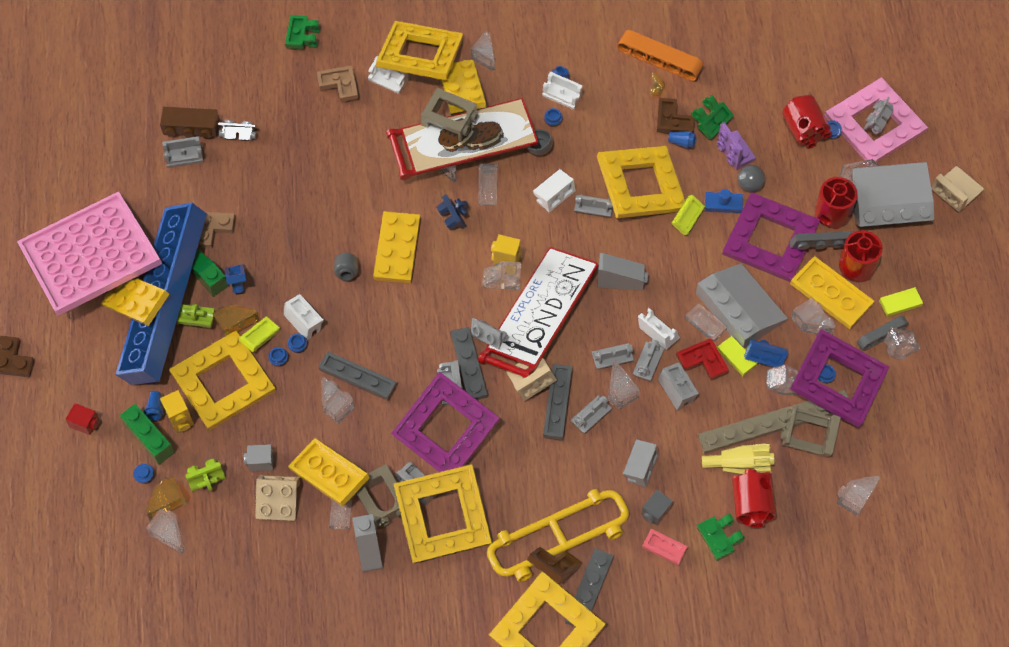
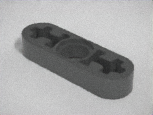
M903 315L867 333L857 343L863 351H866L902 332L908 327L909 323Z

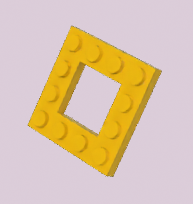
M395 21L376 60V67L446 80L462 43L463 33ZM407 40L439 45L434 60L401 55V52Z
M667 146L598 152L597 159L616 218L679 212L685 199ZM653 167L662 194L631 197L622 170Z
M236 330L169 369L208 431L276 392L275 387L250 350L239 341L240 336ZM231 358L247 384L214 403L198 379V376Z
M472 464L393 484L412 563L492 543ZM457 489L466 529L428 538L418 499Z
M541 572L489 636L502 647H535L519 633L545 602L575 626V629L560 647H588L606 624L544 572Z

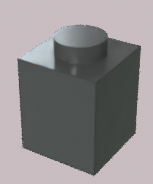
M656 490L642 507L641 514L648 523H654L658 526L671 510L673 501Z

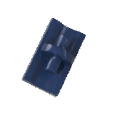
M447 194L442 196L443 202L436 208L443 217L451 213L452 216L444 220L448 229L453 230L457 227L464 229L467 227L460 213L463 216L468 214L466 211L469 208L468 202L461 201L458 198L455 200V205Z

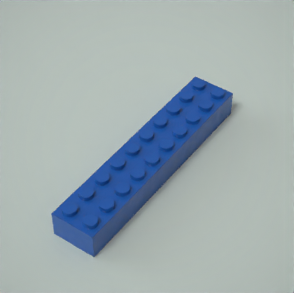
M193 202L164 209L153 246L162 264L147 271L143 281L167 291L169 296L149 326L133 319L131 320L115 374L130 385L160 381L207 215L206 212Z

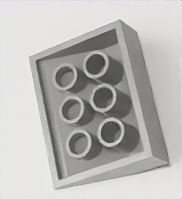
M927 162L852 168L853 184L858 194L854 206L856 225L862 227L934 220V201Z
M742 264L713 273L697 284L696 295L730 336L743 348L749 345L751 339L757 341L788 320Z

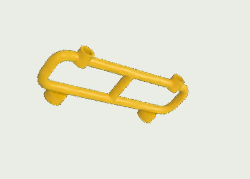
M593 489L587 494L588 498L511 534H509L508 530L498 533V540L492 542L487 549L488 560L495 572L500 576L508 577L515 575L518 582H524L532 577L533 574L530 567L533 564L525 560L510 568H503L495 555L496 549L506 547L513 541L550 525L560 544L547 550L552 556H556L603 533H606L609 540L617 539L623 534L620 526L629 517L626 503L622 496L614 490H606L599 493L598 489ZM612 498L615 500L621 511L620 517L569 541L566 540L557 521L591 505H598L604 499Z

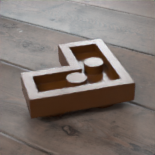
M659 98L656 132L692 131L693 133L694 118L690 115L676 114L677 99Z
M0 336V374L30 378L34 364L33 357L17 355L20 344L19 338Z
M541 547L533 551L527 559L535 568L540 569L559 584L577 571L582 564L580 560L567 551L555 558Z

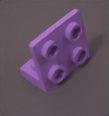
M721 123L717 146L720 151L725 153L728 163L738 170L754 162L756 157L738 131L731 132L725 123Z

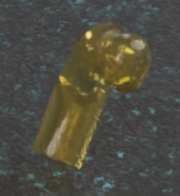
M655 72L650 76L654 83L653 88L650 89V94L653 97H657L658 94L661 95L665 88L663 80Z

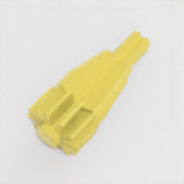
M770 444L743 445L721 451V455L702 456L703 468L723 467V471L745 474L744 471L748 469H755L757 473H771V465H775L774 453H770Z

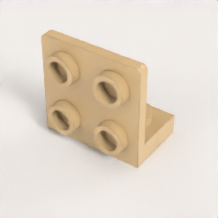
M955 166L945 176L940 173L935 178L931 188L958 212L962 211L984 190L981 185L958 166Z
M543 358L535 372L526 378L506 371L515 389L524 401L557 381ZM521 363L515 365L523 369H527L529 367Z
M260 475L256 479L255 518L294 521L296 519L297 487L300 485V477Z

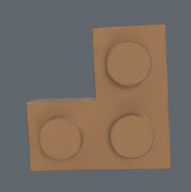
M352 66L317 72L320 90L338 87L341 102L358 99Z
M206 212L207 215L197 248L212 249L214 232L233 233L234 213Z

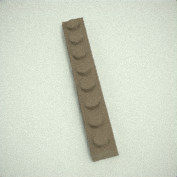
M845 390L838 391V393L848 398ZM810 400L796 404L799 409L825 416L835 415ZM792 406L698 434V440L704 454L782 431L787 425L785 420L787 409H790ZM796 420L794 421L793 427L803 425L808 422Z

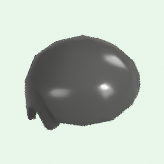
M538 129L535 130L538 144L526 147L530 153L536 156L545 155L551 150L553 145V139L549 131Z
M757 165L745 166L738 173V185L746 192L753 193L759 191L765 184L764 171Z

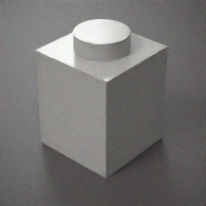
M271 444L247 446V453H244V465L248 466L249 471L273 470V449Z

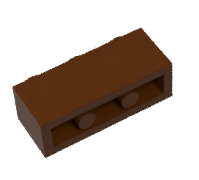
M163 107L160 127L163 135L217 138L220 118L217 109Z

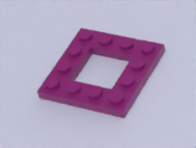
M751 192L723 249L722 255L790 282L795 277L807 249L798 250V248H791L789 242L783 257L748 242L760 217L794 230L791 239L795 234L815 233L820 219Z
M820 329L790 390L859 428L870 409L889 366ZM828 357L862 374L851 400L817 381Z
M439 372L391 434L437 471L443 472L465 466L501 419ZM444 400L472 421L448 453L420 432Z

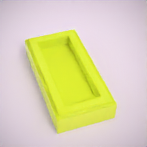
M689 195L671 224L683 235H687L705 206L695 196Z
M916 287L881 297L879 300L886 317L923 305Z
M266 316L244 333L239 341L249 350L255 352L280 331V327Z
M732 336L717 347L720 354L742 376L758 364L757 362L745 359L744 354L746 350Z

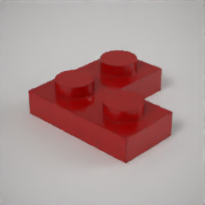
M712 338L676 353L684 371L702 364L711 380L729 372Z

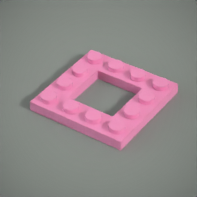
M882 77L827 110L824 115L829 121L835 120L841 124V135L870 167L927 132L928 129L923 121ZM890 97L887 103H891L894 109L891 117L899 126L873 141L853 117L873 106L877 101Z

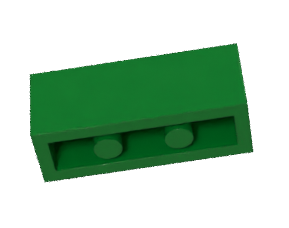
M136 403L119 415L125 427L158 465L174 454L171 444Z

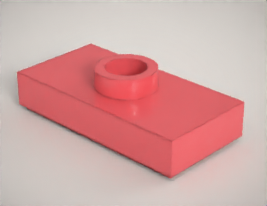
M651 529L642 548L679 566L688 546Z

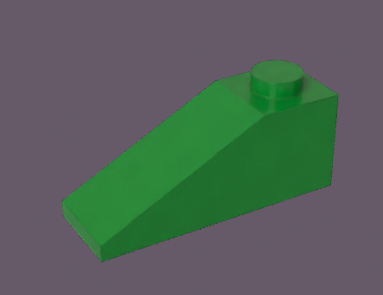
M197 249L191 272L207 291L215 297L229 287L226 276L214 262Z

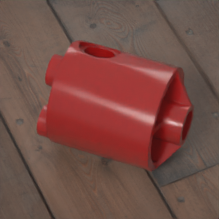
M812 95L797 96L791 99L782 111V115L799 146H806L807 149H811L816 146L817 142L830 137L832 134L828 121Z
M843 177L827 179L819 191L815 205V218L820 219L823 225L832 229H839L848 223L858 197L855 185Z
M861 230L855 231L847 237L839 260V268L843 278L857 282L868 281L872 278L883 251L882 242L877 235Z
M748 469L744 471L745 474L732 477L736 520L738 523L750 528H761L766 525L765 523L773 521L777 516L772 474L770 472L757 473L755 469Z

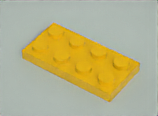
M463 60L453 63L447 79H441L444 91L476 103L477 109L486 108L474 60ZM447 102L450 114L465 111V109Z
M383 211L373 275L374 280L411 284L420 225L419 214Z
M815 256L790 281V285L849 330L874 304V300Z
M133 278L111 289L105 295L101 304L110 310L149 326L169 296V293L154 285Z
M316 438L288 466L293 473L342 507L370 478L366 472Z

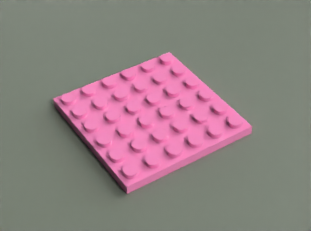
M119 192L17 241L57 316L162 264L159 256Z

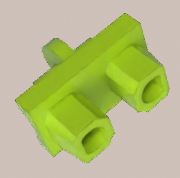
M181 304L177 324L210 329L215 309L200 307L198 304H193L192 306Z
M213 458L206 461V467L198 469L197 466L189 467L187 469L188 474H185L191 491L206 486L209 491H212L211 484L225 479L220 462H216Z

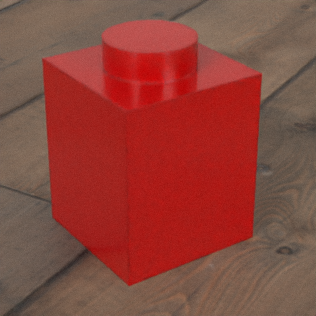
M74 403L65 419L70 428L91 435L92 431L96 430L99 425V417L96 411Z

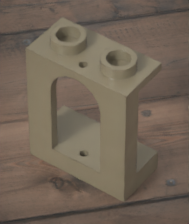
M437 88L421 114V126L428 128L432 123L458 134V141L461 142L463 137L468 135L471 123L475 122L478 117L477 104ZM446 101L465 109L467 115L461 121H454L437 114L443 102Z
M793 405L790 409H787L785 415L787 425L781 433L782 446L827 458L833 454L841 417L836 415L829 417L797 408L798 405ZM801 420L826 427L823 444L818 445L794 438L791 435L794 421Z
M386 464L368 473L370 478L355 493V496H358L368 515L373 514L375 528L385 527L396 517L401 518L393 485L397 482ZM385 482L395 499V505L388 511L379 510L367 490Z

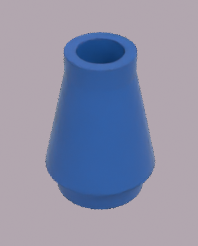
M692 131L670 132L668 142L690 149V147L694 148L696 133H692Z
M159 391L150 392L144 414L150 421H158L164 414L160 400L162 394Z

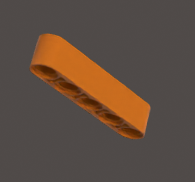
M631 30L625 31L617 45L621 52L690 81L696 80L704 66L703 62L697 57Z

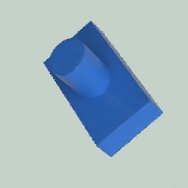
M723 189L720 193H705V212L741 213L743 210V194L731 193L728 189Z
M244 265L226 267L227 285L232 284L233 293L245 291L243 281H246Z
M751 339L744 357L746 360L781 369L788 355V350L770 345L767 340L756 341Z

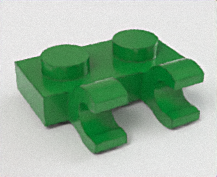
M290 15L285 40L286 48L303 49L304 45L317 48V36L314 34L306 35V32L309 30L312 33H320L319 20H309L308 16Z
M713 95L709 98L706 97L702 101L703 105L711 110L708 115L702 107L691 112L692 117L700 121L697 127L708 140L712 139L719 132L721 123L726 124L734 116L724 102L718 103Z
M730 513L718 521L713 516L697 525L698 531L716 562L734 553L733 546L744 541L741 531L735 532L728 538L724 533L723 529L734 524V519Z

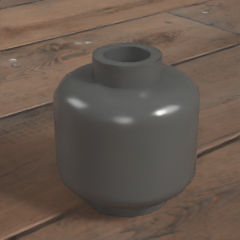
M351 253L337 255L334 259L335 276L343 281L355 278L358 274L357 257Z

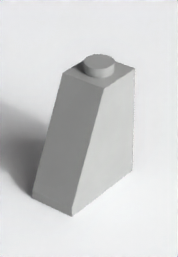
M600 253L597 288L643 290L644 283L648 281V272H644V264Z
M373 514L354 517L353 524L362 571L383 569Z

